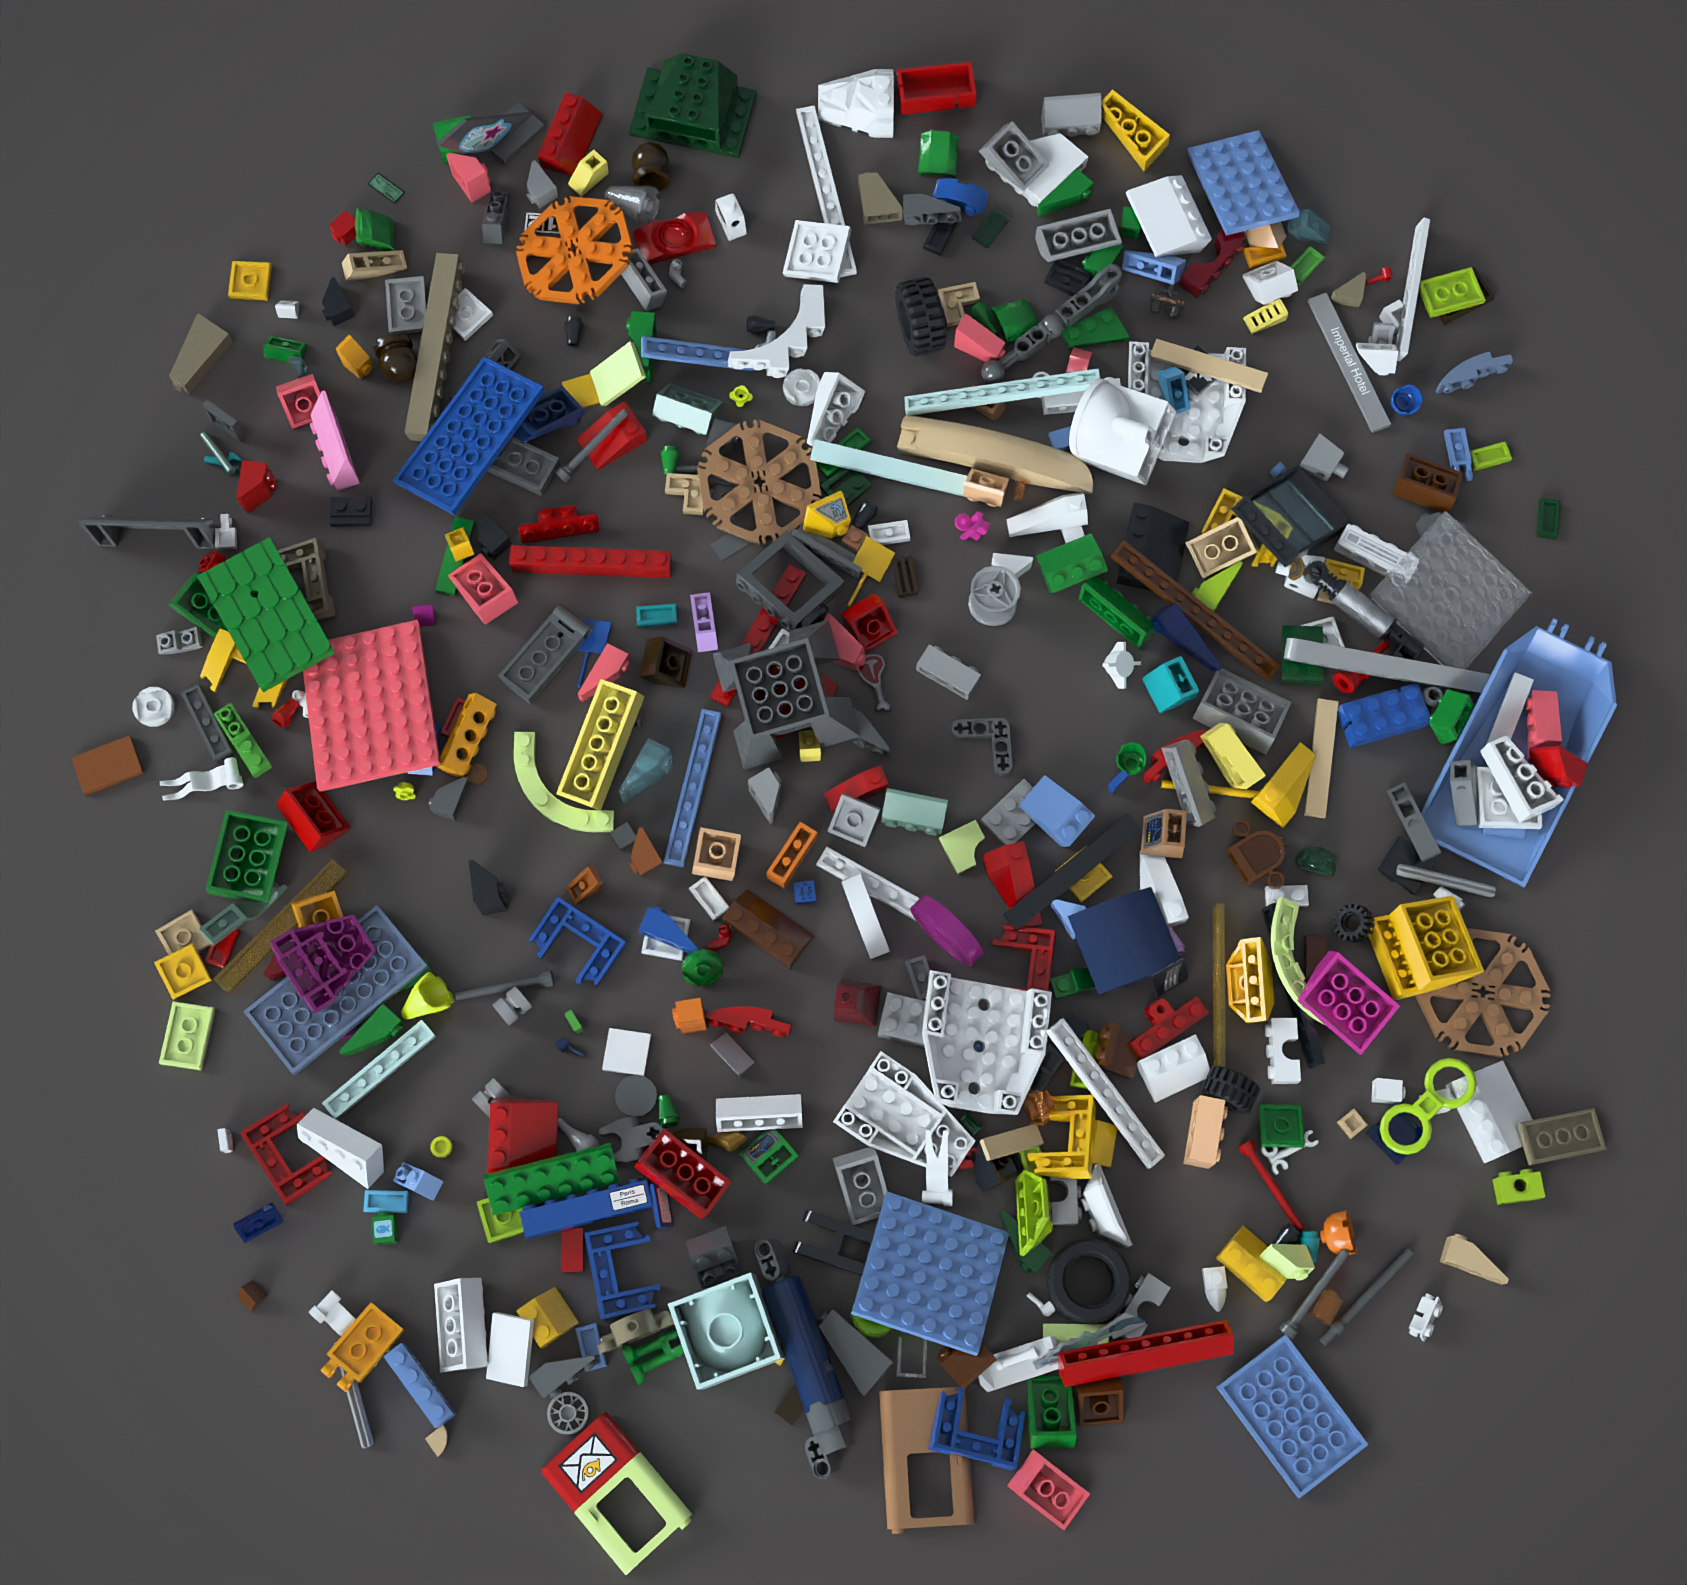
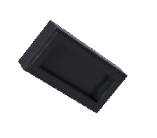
M938 222L934 224L923 245V249L941 256L957 222Z

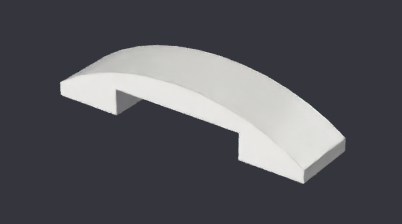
M861 874L842 881L870 959L890 952Z

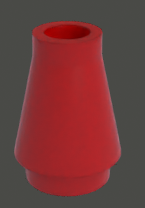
M290 698L273 713L271 720L278 727L284 729L290 725L300 704L295 699Z

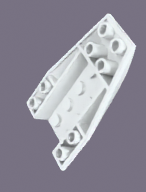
M880 1051L861 1082L833 1121L867 1146L923 1167L927 1165L926 1130H931L932 1145L936 1157H939L943 1130H948V1176L950 1177L953 1176L975 1142L944 1105L935 1101L934 1094L917 1075L882 1051Z

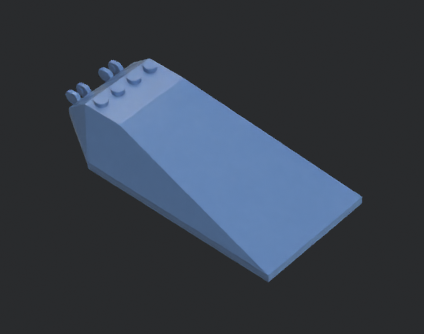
M1555 618L1552 619L1547 630L1536 626L1502 651L1421 810V814L1437 845L1521 887L1526 886L1576 786L1552 789L1556 795L1559 794L1564 800L1555 808L1541 813L1542 828L1525 829L1523 839L1482 834V828H1479L1478 825L1456 826L1450 782V761L1471 760L1477 767H1488L1480 751L1485 747L1512 675L1516 672L1534 679L1527 698L1530 697L1532 690L1557 692L1562 735L1560 746L1586 763L1589 762L1618 705L1616 703L1612 662L1601 657L1607 645L1603 641L1599 644L1595 654L1589 651L1595 642V637L1593 636L1589 637L1584 648L1563 639L1569 628V625L1566 623L1561 627L1558 636L1553 634L1552 631L1558 621ZM1524 704L1511 741L1524 754L1523 758L1527 761V710Z

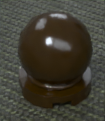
M652 142L639 145L633 152L631 162L635 171L632 176L634 187L643 192H648V189H657V192L666 189L670 185L671 178L668 170L669 158L666 150L659 144Z
M392 333L376 341L377 345L373 346L375 355L380 358L379 366L384 377L390 382L399 384L411 380L415 376L417 357L412 350L413 343L411 337L406 333H402V336L394 337Z

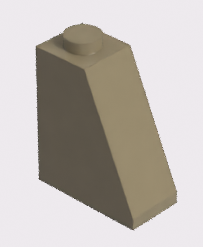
M877 172L859 174L858 186L864 225L902 220V206Z

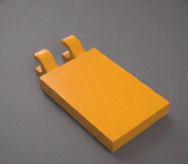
M370 1303L326 1354L331 1359L320 1371L330 1379L338 1366L342 1367L347 1373L340 1379L337 1385L347 1392L355 1379L359 1383L363 1381L405 1330L373 1303Z

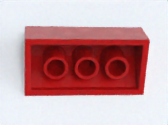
M565 92L538 152L540 167L572 177L579 162L587 153L603 113L585 98Z
M665 1128L633 1166L700 1220L710 1213L732 1182Z

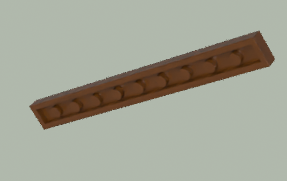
M1125 540L1119 544L1110 556L1266 682L1272 678L1281 666Z

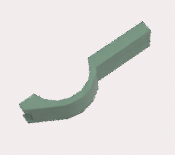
M274 881L269 902L245 900L238 904L232 903L200 927L199 933L212 946L216 945L246 921L253 920L263 914L284 893L287 886L283 884L280 887Z

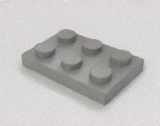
M424 276L385 280L389 334L399 335L402 333L422 332L427 308Z
M1025 779L1016 785L980 820L1004 845L1017 843L1036 825L1018 806L1033 788Z

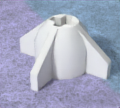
M1117 642L1103 663V667L1111 675L1116 686L1122 689L1126 688V677L1132 673L1134 665H1141V661H1134L1132 655L1126 651V642Z

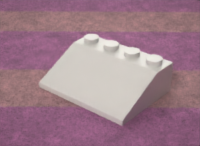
M1182 175L1167 176L1126 192L1155 257L1200 253L1212 240Z
M1503 1061L1474 1072L1477 1081L1476 1092L1468 1103L1457 1108L1484 1163L1523 1147L1517 1123L1533 1120ZM1464 1076L1446 1085V1088H1449L1450 1093L1454 1095L1455 1099L1464 1095L1467 1090V1077Z

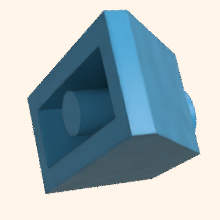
M1176 366L1157 372L1164 400L1169 402L1177 413L1189 410L1190 406L1184 372Z

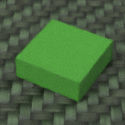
M572 1010L566 1012L565 1017L577 1035L584 1030Z

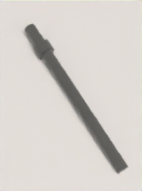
M1407 1248L1339 1320L1335 1319L1330 1329L1319 1339L1320 1342L1326 1346L1336 1335H1340L1345 1330L1344 1326L1412 1257L1413 1252Z

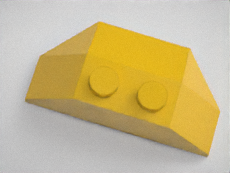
M1261 937L1240 940L1238 947L1226 964L1229 1006L1246 1023L1268 1021L1275 1003L1271 959Z

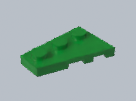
M1112 307L1106 308L1067 327L1061 334L1069 350L1073 349V347L1083 348L1093 346V344H1111L1113 341L1122 340L1124 342L1130 339Z

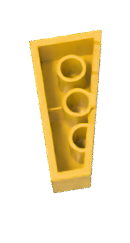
M1113 89L1101 101L1102 118L1141 169L1145 171L1169 145L1170 134Z

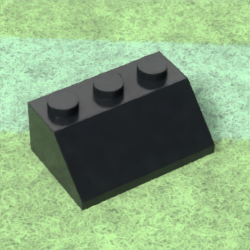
M468 860L473 901L481 914L506 912V905H510L508 892L503 887V883H500L495 875L474 860Z

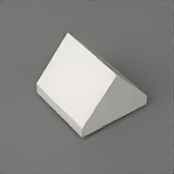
M281 300L275 305L278 318L298 319V301Z

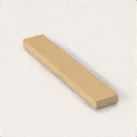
M1156 339L1150 354V359L1262 393L1268 377L1267 372L1160 339Z
M1320 698L1317 700L1311 750L1316 754L1308 777L1305 816L1326 817L1339 701Z

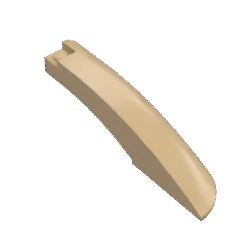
M906 415L902 420V431L897 445L900 454L956 463L1015 480L1018 483L1086 494L1093 493V480L1090 470L1082 460L1073 454L1017 436L966 424Z

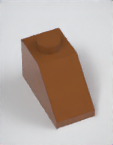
M643 827L638 829L630 857L632 862L629 863L634 874L639 873L640 876L662 864Z

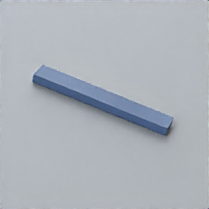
M647 336L641 338V357L731 369L734 368L728 367L730 351L746 350ZM743 368V369H739V370L753 371L754 369H753V368Z

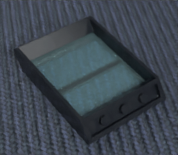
M1299 465L1245 495L1231 508L1284 567L1289 566L1336 537L1345 529L1347 524L1352 523Z

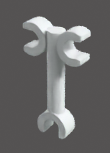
M1312 1130L1304 1133V1147H1314L1319 1143L1318 1140L1314 1142L1308 1141V1135L1313 1133ZM1262 1147L1260 1152L1264 1157L1268 1158L1272 1173L1277 1175L1279 1174L1276 1169L1277 1164L1282 1165L1284 1170L1288 1169L1287 1162L1282 1159L1302 1148L1285 1147L1277 1152L1278 1148L1272 1147V1152L1268 1153Z

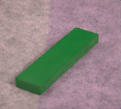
M455 517L451 532L463 527L470 541L475 522ZM447 544L435 591L456 596L457 588L448 575L464 565L465 559L456 562L449 544Z

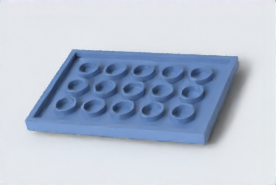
M1259 130L1188 148L1187 154L1226 236L1299 217L1300 211Z
M1286 1334L1216 1387L1297 1498H1301L1368 1446V1443Z

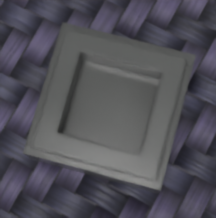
M628 822L610 832V835L621 851L635 843L636 835Z

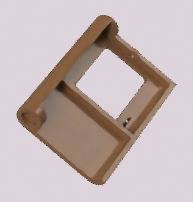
M959 1387L879 1391L887 1529H892V1534L905 1533L906 1528L975 1524L970 1458L956 1454H950L953 1514L951 1516L912 1518L910 1515L907 1456L913 1453L936 1452L928 1450L940 1394L945 1391L946 1396L957 1394L956 1389ZM964 1389L958 1430L968 1432L966 1389Z

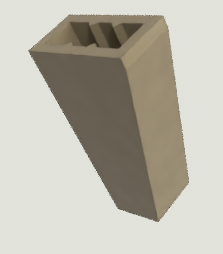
M199 313L194 319L169 375L173 381V387L180 392L185 391L188 394L195 389L233 344L229 333Z

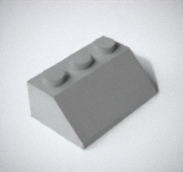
M1101 93L1044 97L1041 114L1043 137L1059 133L1069 137L1099 134L1101 128Z

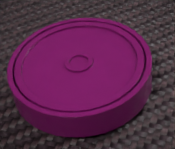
M922 895L911 906L910 911L922 929L955 960L971 967L983 955L982 947L972 933L939 902L927 895Z

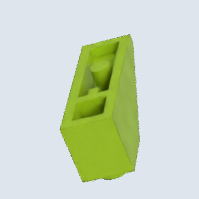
M1239 561L1203 582L1199 589L1195 587L1192 595L1212 611H1215L1243 563Z

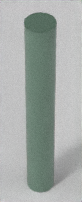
M206 431L202 432L200 437L229 475L234 474V467Z

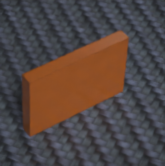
M130 735L71 757L85 796L144 773Z

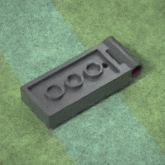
M512 436L487 472L543 497L555 475V471L561 463L558 457L526 442L521 443Z
M562 604L558 605L498 675L499 681L531 705L583 645L584 640L589 637L593 628Z

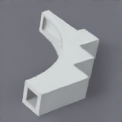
M804 284L800 294L799 312L791 326L777 339L764 346L745 351H730L728 367H733L734 369H766L767 376H773L774 378L786 377L789 370V356L794 358L804 356L807 349V335L818 337L823 334L825 329L823 285Z

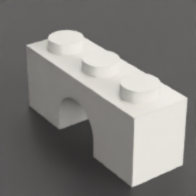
M1271 1018L1268 1024H1265V1036L1269 1037L1266 1055L1267 1058H1270L1271 1065L1268 1066V1078L1272 1080V1084H1298L1301 1081L1300 1060L1288 1059L1282 1052L1283 1043L1295 1042L1298 1039L1297 1018Z

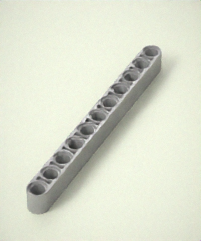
M1295 638L1286 639L1284 659L1411 683L1418 682V684L1477 695L1481 694L1491 675Z

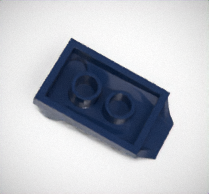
M561 386L541 396L514 435L521 443H524L565 424L569 426L577 425L581 421V416L585 415L584 408Z

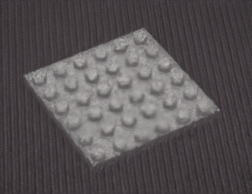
M1445 511L1373 590L1369 597L1386 613L1397 620V624L1422 643L1424 649L1441 665L1466 670L1532 592Z

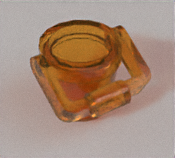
M1029 1090L1023 1102L1025 1112L1031 1124L1043 1126L1050 1122L1048 1113L1054 1110L1051 1095L1048 1090Z

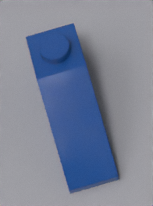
M656 906L654 909L648 907L639 928L640 934L689 954L698 951L693 942L671 917L666 914V910Z

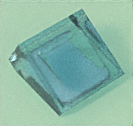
M288 357V361L298 379L306 376L307 366L301 357Z

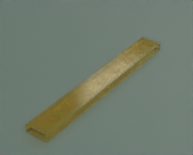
M331 859L213 980L230 994L273 951L269 942L298 925L291 904L331 892L348 873Z
M1217 903L1213 908L1214 1066L1226 1067L1224 904Z

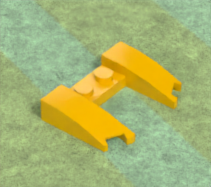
M1223 488L1201 533L1204 534L1230 521L1232 516L1238 517L1231 508L1243 497ZM1254 503L1287 539L1292 528L1279 514ZM1262 543L1259 549L1260 552L1257 553L1251 566L1258 567V563H1270V567H1273L1277 558Z
M219 629L200 675L202 679L207 677L213 684L210 689L215 693L232 659L246 664L230 633L223 629ZM289 679L265 692L259 687L252 707L259 709L260 703L271 702L272 707H276Z
M1094 1096L1041 1097L1040 1101L1044 1105L1040 1112L1032 1110L1031 1118L1070 1122L1068 1152L1027 1153L1029 1161H1035L1038 1167L1034 1169L1035 1174L1057 1178L1091 1179L1093 1161L1091 1157L1093 1122H1095L1097 1104Z

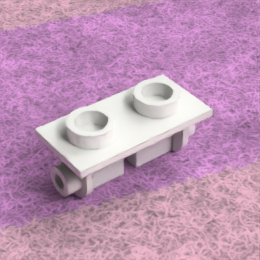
M1427 1293L1425 1297L1422 1296L1417 1308L1418 1312L1424 1314L1423 1317L1414 1315L1409 1326V1334L1415 1337L1420 1334V1338L1424 1342L1427 1337L1432 1335L1434 1319L1440 1316L1443 1309L1440 1298L1436 1297L1434 1301V1297Z

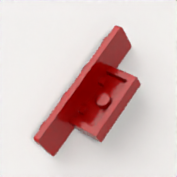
M564 505L557 508L537 510L538 522L519 525L522 543L600 531L598 515L594 513L578 516L576 505Z

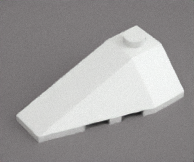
M1140 851L1139 890L1152 887L1168 927L1184 924L1189 917L1165 857L1142 855Z

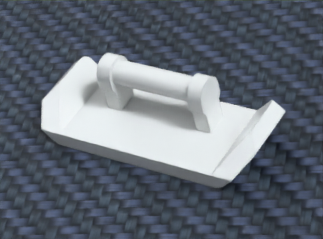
M1051 1335L994 1354L997 1360L978 1376L980 1385L987 1392L1057 1370L1058 1363L1052 1366L1047 1365L1037 1370L1034 1367L1036 1365L1033 1364V1361L1042 1358L1049 1349L1057 1347L1055 1337ZM1058 1352L1053 1354L1048 1360L1057 1355Z

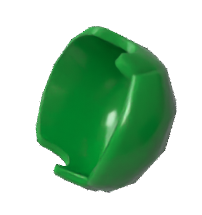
M1135 742L1123 744L1120 752L1116 755L1118 769L1120 771L1124 770L1133 776L1142 772L1147 765L1145 748Z

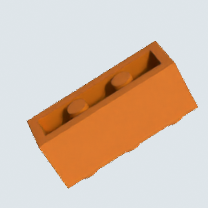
M799 822L766 872L767 879L785 889L818 839V832Z
M701 998L675 1002L676 1008H672L673 1019L676 1028H680L682 1034L707 1030Z

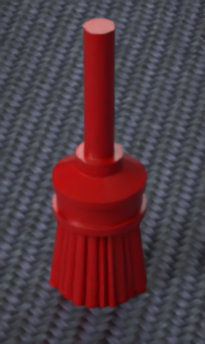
M1383 641L1372 653L1382 654L1391 645ZM1339 670L1333 674V682L1342 693L1351 695L1361 682L1367 680L1370 675Z

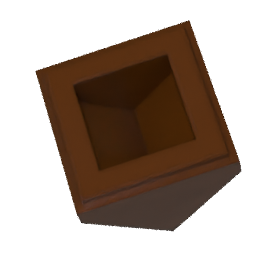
M253 1280L242 1286L236 1295L250 1312L267 1297Z

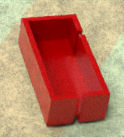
M971 62L897 69L896 85L901 115L955 109V106H958V109L975 107L976 88Z

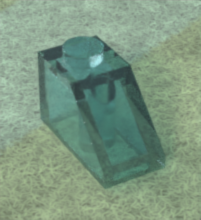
M1308 208L1300 211L1299 217L1289 219L1288 232L1298 240L1326 244L1329 241L1330 225Z

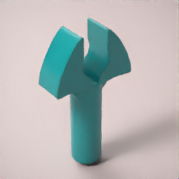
M229 453L227 459L231 464L234 462L242 464L241 459L236 454ZM205 456V463L222 466L216 457ZM233 466L235 473L241 471L240 467Z

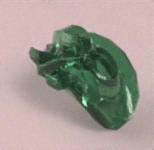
M1321 846L1310 847L1298 853L1295 863L1308 871L1333 877L1336 871V865L1333 860H1337L1335 855L1330 854L1329 850H1325Z

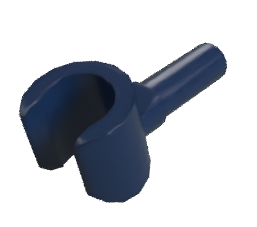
M561 1038L556 1043V1047L562 1052L568 1048L581 1057L585 1054V1052L574 1047L565 1038Z

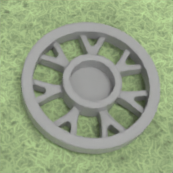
M573 1392L558 1394L551 1400L547 1409V1419L550 1426L561 1434L569 1435L580 1431L588 1420L589 1410L586 1401L580 1395ZM570 1395V1404L564 1403V1396ZM579 1399L582 1405L576 1409L573 1404ZM555 1401L562 1405L560 1410L552 1407ZM577 1411L585 1412L584 1419L576 1417ZM559 1413L560 1419L553 1422L551 1415ZM575 1419L579 1427L573 1430L570 1422ZM562 1421L567 1422L565 1431L559 1429Z

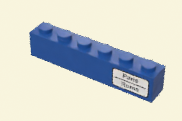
M641 1178L630 1180L628 1185L621 1186L620 1183L609 1185L608 1190L592 1189L587 1191V1195L580 1197L578 1194L568 1195L564 1201L557 1202V1199L545 1201L543 1206L536 1207V1204L523 1207V1211H519L526 1240L652 1208V1201L647 1180L642 1181Z

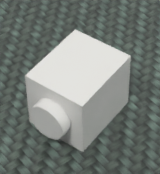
M1383 1078L1373 1080L1372 1102L1396 1105L1402 1102L1406 1092L1405 1087L1402 1086L1403 1080Z

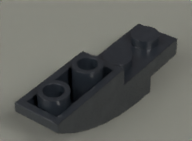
M1073 1014L1066 1021L1079 1040L1082 1039L1090 1027ZM1053 1041L1046 1047L1045 1056L1030 1087L1039 1095L1043 1094L1063 1063L1067 1061Z

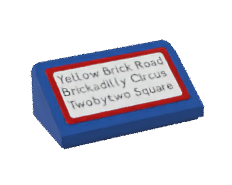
M651 1184L649 1187L656 1227L658 1229L673 1227L674 1222L669 1194L656 1184Z

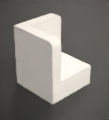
M1400 299L1383 308L1379 316L1383 323H1394V334L1398 332L1400 312L1404 306Z

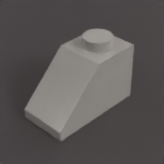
M536 160L532 161L527 181V197L532 204L535 203L540 209L558 198L556 186Z

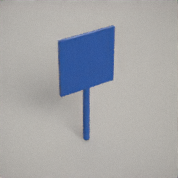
M581 618L593 630L589 637L584 640L583 645L577 650L585 652L577 684L578 688L582 685L589 653L601 654L604 650L611 622Z

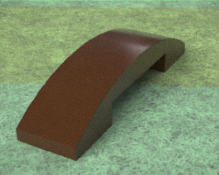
M1305 935L1304 981L1306 984L1317 965L1327 954L1326 937Z

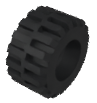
M1212 1066L1201 1088V1092L1204 1096L1225 1100V1106L1230 1111L1249 1114L1260 1092V1087L1253 1080L1237 1071L1226 1067Z

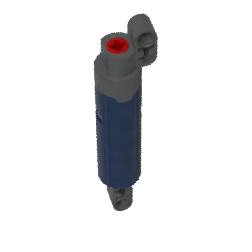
M777 1239L760 1240L755 1245V1254L764 1277L768 1280H773V1284L764 1288L762 1294L814 1436L806 1441L805 1451L814 1475L819 1479H826L837 1474L840 1468L835 1451L855 1444L848 1424L853 1419L801 1277L793 1276L786 1278L789 1273V1265L783 1248ZM767 1244L770 1246V1253L766 1250ZM824 1463L828 1466V1472L824 1469Z

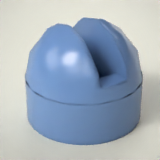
M1280 461L1269 473L1277 478L1287 472V468Z

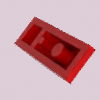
M880 765L864 771L824 792V796L831 812H833L837 808L842 793L864 800L887 791L888 781Z

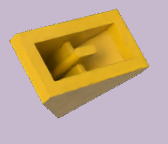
M463 527L445 534L456 562L475 555Z

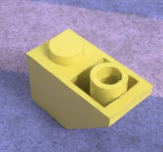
M595 150L591 151L579 162L568 185L582 197L609 174L607 161Z

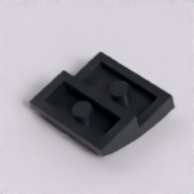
M1398 837L1379 866L1378 871L1391 882L1400 884L1410 894H1416L1424 881L1397 875V866L1405 864L1431 871L1436 860L1430 858L1422 862L1414 845L1406 839Z

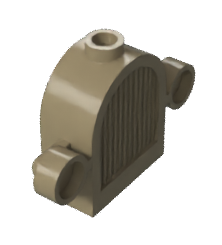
M646 1309L610 1325L612 1333L601 1337L600 1344L597 1345L599 1354H604L617 1347L621 1348L624 1345L660 1332V1329L674 1324L672 1315L668 1311L655 1315L652 1309Z

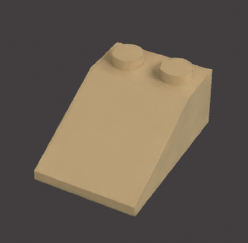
M1239 517L1186 542L1202 578L1260 552L1250 529Z

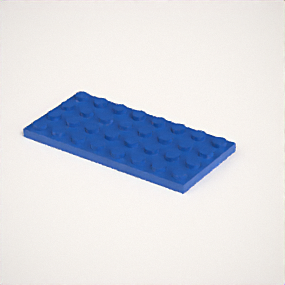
M483 357L393 481L400 487L455 516L546 390L543 386Z

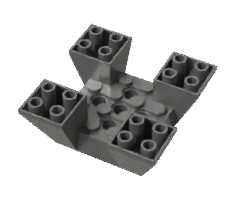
M829 620L792 630L789 634L788 644L754 653L752 643L713 653L723 693L737 689L745 720L733 731L743 770L782 760L783 757L777 736L812 726L821 748L861 737L851 698L827 697L818 665L840 659ZM775 666H780L779 674L772 675V669ZM805 680V687L797 689V682ZM785 686V693L777 695L778 687ZM765 691V699L762 701H758L757 695L760 692ZM786 705H790V713L787 715H783V707Z

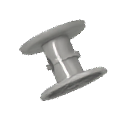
M1001 566L985 567L977 572L971 583V594L968 601L970 613L978 622L984 625L994 627L1004 625L1013 618L1017 610V600L1020 597L1021 590L1018 578L1012 571Z

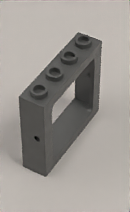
M787 530L740 570L736 578L738 588L748 593L756 604H760L771 617H775L782 627L789 631L801 628L802 621L817 607L821 609L820 604L827 605L842 591L845 582ZM782 548L825 585L796 612H792L752 576Z

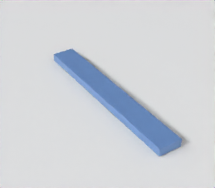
M707 709L701 710L663 861L664 864L684 868L722 717L721 712Z

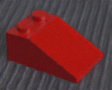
M625 401L607 411L577 438L578 443L583 449L621 410L626 409L628 411V416L588 455L597 471L647 442L646 431Z

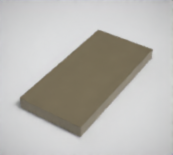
M1595 1108L1517 1123L1529 1166L1607 1150Z

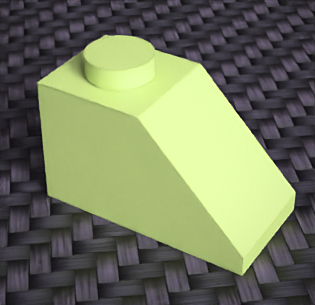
M1271 1244L1260 1254L1262 1260L1288 1279L1303 1280L1315 1268L1307 1245Z

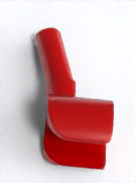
M1391 267L1382 268L1381 275L1366 280V284L1381 280L1383 282L1390 281L1392 278Z

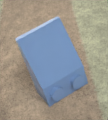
M1045 775L1018 804L1060 847L1070 846L1095 817L1082 802Z

